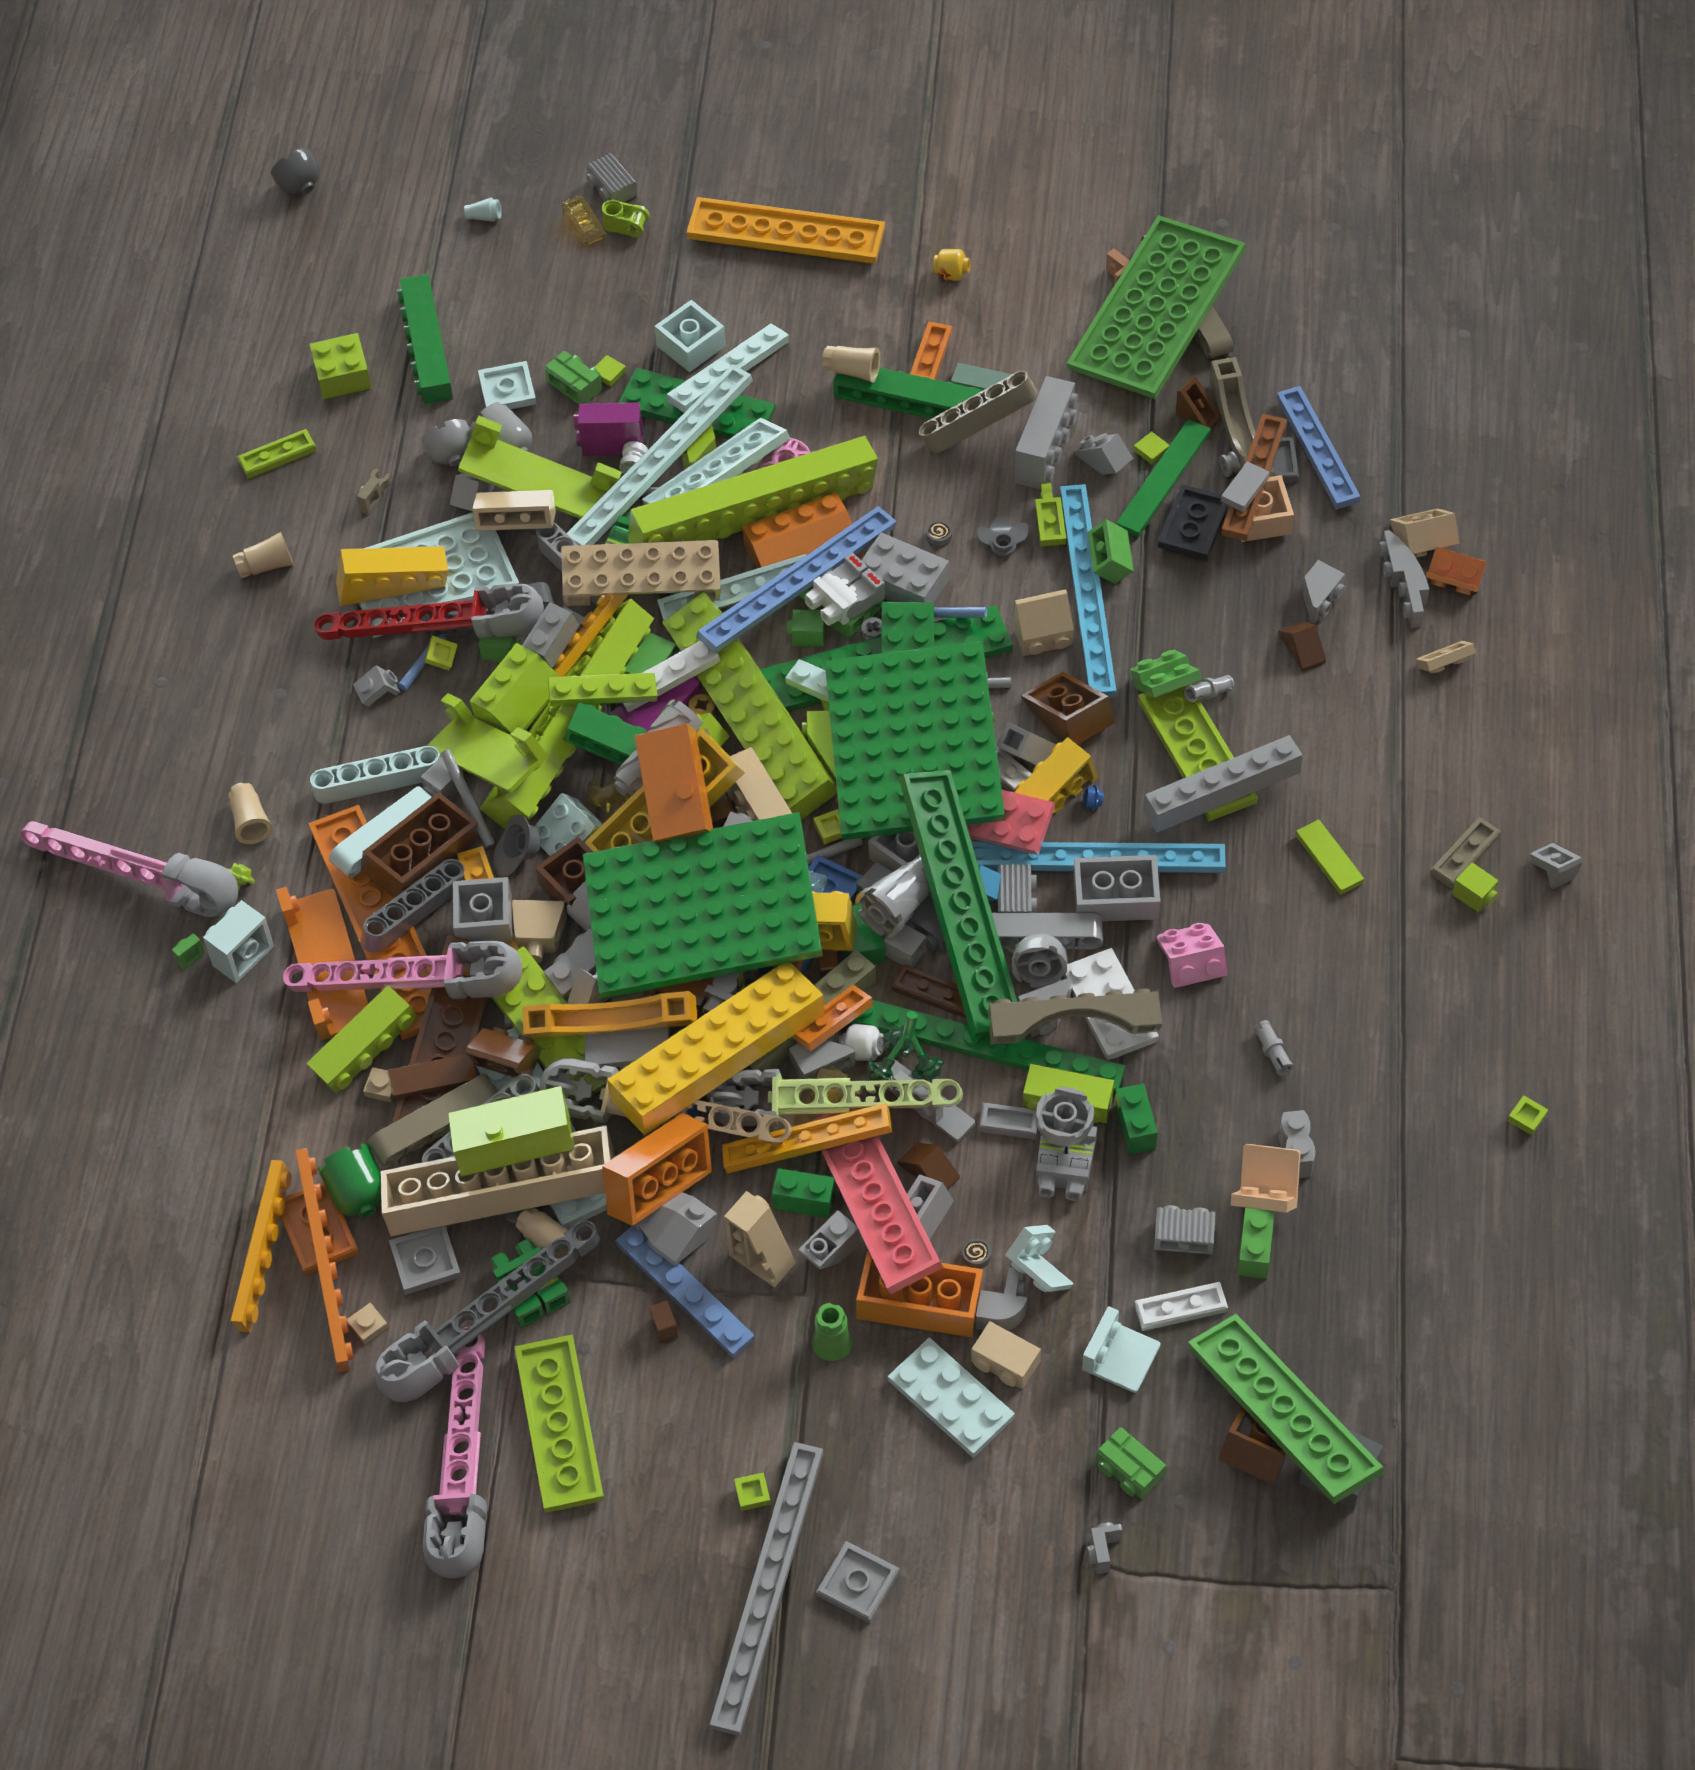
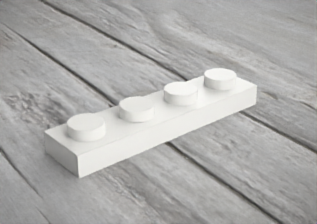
M699 641L643 673H655L657 695L659 696L721 662L717 653H714ZM627 702L623 704L629 713L647 702Z

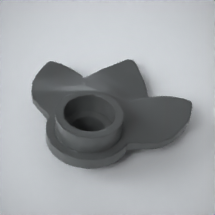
M1001 515L992 522L990 528H977L979 541L991 547V551L1000 557L1013 554L1016 546L1023 543L1028 535L1027 523H1019L1012 527Z

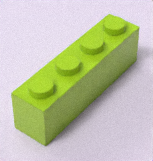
M388 985L307 1062V1065L337 1094L340 1090L347 1088L351 1084L352 1079L361 1070L368 1068L373 1059L382 1050L389 1048L393 1040L402 1031L407 1030L418 1016L411 1006Z

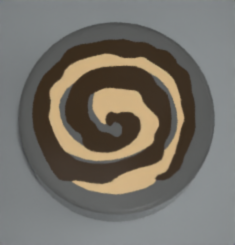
M944 521L930 523L926 529L927 541L933 546L941 547L947 545L952 539L951 526Z
M982 1239L967 1241L962 1248L964 1263L971 1268L981 1269L986 1267L991 1261L990 1245Z

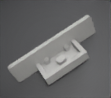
M894 1059L895 1063L891 1068L894 1075L893 1080H921L913 1076L910 1070ZM924 1086L917 1087L913 1091V1098L916 1101L925 1100L928 1097V1089ZM897 1087L888 1088L897 1098L900 1097V1090ZM930 1105L926 1108H913L921 1117L930 1121L956 1142H959L975 1126V1120L957 1106L934 1107Z

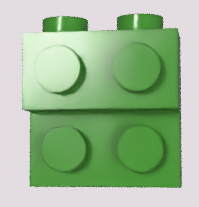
M1176 650L1166 651L1161 654L1160 658L1155 660H1142L1137 663L1136 667L1130 669L1135 689L1154 698L1202 680L1200 670L1190 666L1187 655Z

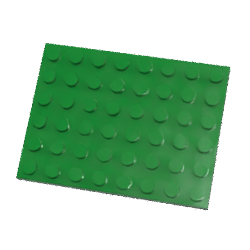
M983 641L825 660L842 840L914 832L899 777L908 773L951 770L966 825L1005 821Z
M797 812L710 829L711 832H702L698 835L683 838L676 837L672 840L658 843L648 841L583 854L598 988L601 999L823 956L800 813Z

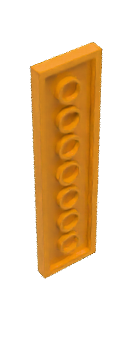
M697 197L686 234L687 239L876 264L885 232V222Z

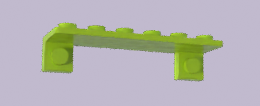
M478 416L470 441L458 467L459 472L510 492L553 490L555 509L579 519L616 484L622 473L598 462L594 475L591 477L498 440L502 424Z
M449 693L441 699V702L447 708L445 713L452 721L427 746L435 747L439 754L450 749L459 768L508 793H512L548 757L531 733L517 727L509 735L476 719L461 699Z

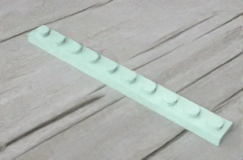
M732 364L569 530L567 535L578 545H594L616 522L618 516H622L753 381L751 374Z

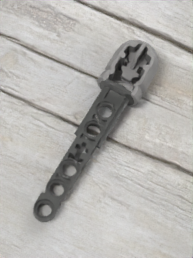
M581 1221L563 1233L565 1237L554 1240L436 1330L424 1320L415 1327L414 1334L407 1333L389 1346L380 1355L375 1364L374 1377L378 1389L393 1401L407 1402L419 1398L443 1380V1374H451L459 1368V1364L453 1354L575 1263L579 1255L583 1257L596 1247L600 1241V1234L595 1225L590 1221ZM592 1231L589 1239L584 1241L578 1240L581 1233ZM560 1249H569L565 1257L555 1258L556 1253ZM536 1267H545V1270L541 1275H531L532 1271ZM525 1277H527L528 1283L523 1280ZM514 1286H515L516 1288H519V1289H518L517 1291H515V1292H514L513 1290H511L512 1287H514ZM498 1302L497 1307L493 1311L484 1312V1308L488 1303ZM474 1320L471 1328L460 1330L461 1324L464 1321ZM432 1348L435 1354L427 1359L424 1353Z

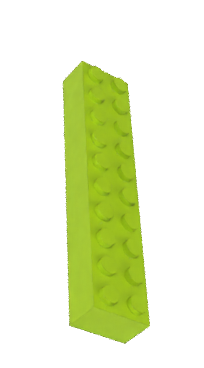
M862 436L631 509L628 541L629 543H655L723 539L731 534L743 531L742 526L837 492L841 501L855 494H864L873 489L878 458L866 436Z
M703 591L662 623L679 649L683 651L699 642L700 640L696 638L698 630L716 619L722 612L717 604ZM737 638L717 652L721 662L697 674V677L744 749L752 747L791 812H799L802 820L837 794V785L740 639Z
M632 599L621 603L565 676L624 674L626 662L632 659L638 652L639 648L637 645L650 633L651 629L649 626L654 618ZM550 701L547 703L532 725L529 733L535 737L548 757L512 793L493 786L479 808L503 829L506 828L513 816L521 815L529 820L536 814L538 810L536 805L551 790V786H549L551 781L561 774L564 769L563 762L575 752L577 747L562 739L577 705L550 706ZM590 704L596 707L598 711L602 708L600 704Z

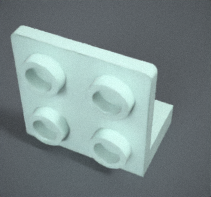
M561 793L535 827L542 831L540 846L551 856L576 837L585 842L603 824L577 798Z
M1048 1225L1024 1227L1005 1254L1012 1261L1011 1265L1017 1271L1023 1274L1027 1273L1034 1279L1033 1284L1044 1292L1071 1289L1074 1283L1041 1256L1051 1247V1238L1056 1231Z
M1108 1306L1083 1354L1082 1370L1128 1391L1137 1393L1160 1348V1342L1122 1326L1118 1322L1119 1311Z

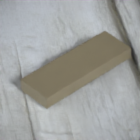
M1478 817L1431 868L1430 875L1453 889L1458 876L1471 863L1475 864L1501 836V831L1481 817Z

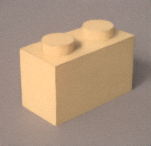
M989 1321L971 1349V1362L979 1370L986 1373L990 1371L999 1376L1000 1380L1011 1387L1017 1386L1023 1390L1041 1362V1349Z

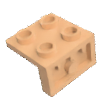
M1245 1144L1243 1146L1241 1187L1239 1191L1231 1194V1206L1285 1213L1297 1208L1301 1152L1294 1149Z

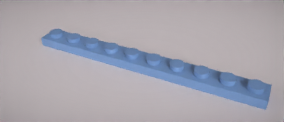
M877 506L698 630L696 638L711 651L717 653L813 586V580L818 577L821 578L825 573L833 571L845 562L846 556L852 552L857 555L873 544L880 533L887 534L893 530L897 521Z

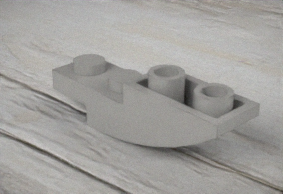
M1390 530L1384 531L1383 541L1379 542V555L1385 559L1383 563L1385 578L1389 577L1391 588L1398 587L1399 596L1404 597L1403 614L1405 618H1409L1410 627H1421L1424 614L1423 606L1427 605L1429 595L1426 577L1409 548Z

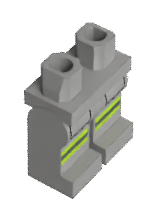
M1092 1126L1088 1136L1078 1144L1068 1146V1154H1065L1066 1146H1057L1047 1141L1041 1135L1036 1169V1185H1038L1039 1196L1053 1197L1055 1187L1066 1189L1065 1198L1078 1202L1081 1200L1083 1192H1087L1096 1146L1097 1127Z

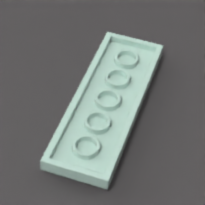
M759 418L644 497L642 501L646 505L741 475L752 464L759 463L765 455L779 449L784 442L790 439V436L786 429Z

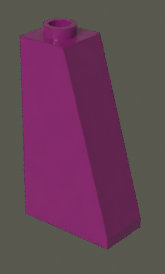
M694 676L659 695L657 701L647 702L629 713L623 704L607 715H615L621 718L623 722L632 726H640L648 732L651 729L650 726L671 700L675 699L674 706L680 701L689 708L691 698L702 694L701 682Z

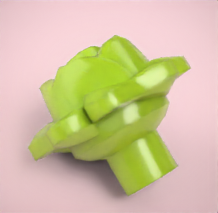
M234 863L231 869L226 868L235 876L238 892L241 885H246L247 883L254 884L255 880L251 877V869L247 866Z

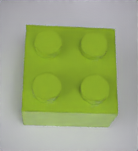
M358 333L310 343L323 399L372 389Z

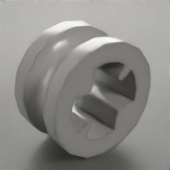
M1229 452L1228 456L1221 455L1219 457L1220 467L1226 477H1230L1233 472L1235 474L1240 472V462L1234 452Z
M871 617L862 623L861 630L864 641L881 636L880 619Z

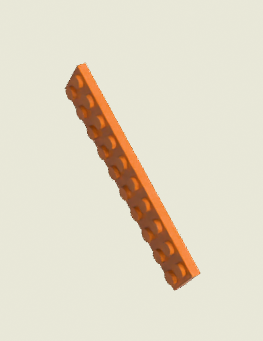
M356 805L308 824L360 943L365 920L393 900L394 897L363 872L349 878L329 861L330 853L339 843L367 824L360 806ZM414 926L380 952L371 953L362 947L367 960L427 956ZM424 967L420 971V977L429 976L432 967ZM406 968L397 969L394 973V979L403 977ZM432 988L393 989L411 1006L418 1016L407 1030L399 1034L402 1040L418 1035Z

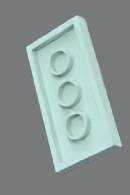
M930 1337L888 1375L889 1383L973 1458L1015 1419V1413Z

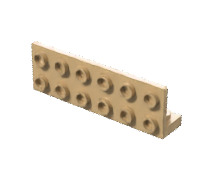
M717 540L561 547L564 606L590 605V596L694 592L695 598L704 591L713 601L720 600V568Z

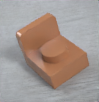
M1113 248L1107 253L1106 270L1114 277L1115 286L1130 260Z

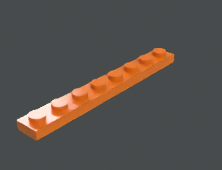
M307 1148L296 1150L297 1162L338 1373L350 1371L348 1361L354 1360L351 1342L345 1343L343 1337L344 1333L349 1332L346 1316H339L338 1307L343 1306L340 1288L334 1289L333 1280L338 1279L335 1262L329 1263L328 1253H333L330 1235L324 1236L322 1227L328 1226L325 1209L319 1210L317 1201L323 1200L320 1183L314 1184L312 1175L318 1174L315 1157L309 1158Z

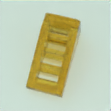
M578 195L562 203L564 218L585 246L606 237L604 229L583 195ZM595 229L594 231L585 234V232Z

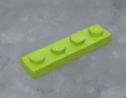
M655 673L548 677L550 706L578 705L579 702L582 704L657 701L658 696Z

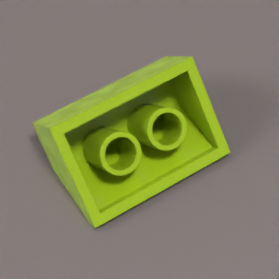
M516 643L471 698L470 704L476 719L509 735L517 727L526 731L549 702L548 677L560 676L537 653Z

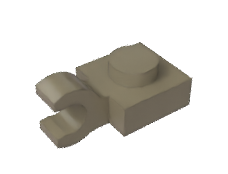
M374 469L371 472V478L357 493L360 512L367 515L373 511L382 499V491L391 483L390 474L388 473L384 478L378 479L380 477L378 469Z

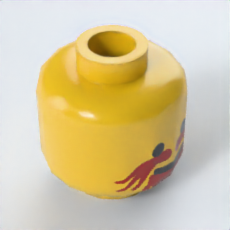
M942 249L938 255L934 256V274H938L939 279L942 281H961L965 273L970 271V258H966L964 251L961 249Z

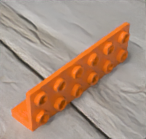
M287 887L276 890L282 913L288 925L298 964L311 963L314 965L320 962L356 961L334 889L325 890L299 899L295 895L290 897ZM354 970L346 971L342 976V981H349L354 976ZM321 972L317 976V982L325 981L328 978L329 972ZM312 988V991L307 992L308 1005L320 1041L334 1037L368 1005L364 989L318 991Z

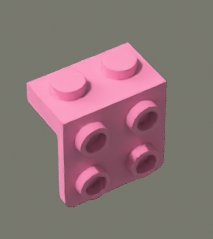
M1195 923L1188 928L1180 930L1170 929L1163 934L1157 935V942L1169 961L1171 983L1174 988L1228 975L1224 945L1209 924Z

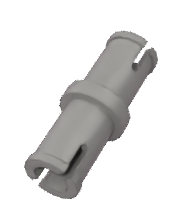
M1229 675L1216 679L1206 678L1201 683L1186 686L1184 695L1189 702H1195L1203 698L1213 699L1218 694L1232 691L1234 681Z
M1267 1020L1259 1022L1263 1029H1260L1256 1024L1253 1030L1263 1045L1262 1051L1264 1055L1270 1058L1277 1074H1287L1286 1066L1289 1071H1292L1294 1065L1284 1051L1285 1045L1282 1039L1277 1038L1270 1022Z

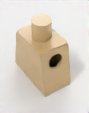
M512 900L514 932L518 949L524 946L534 960L540 963L542 962L543 953H554L558 949L567 920L565 902Z

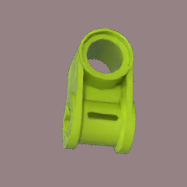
M609 200L602 205V221L606 231L625 234L635 238L643 234V225L650 216L649 211L645 207L617 200Z

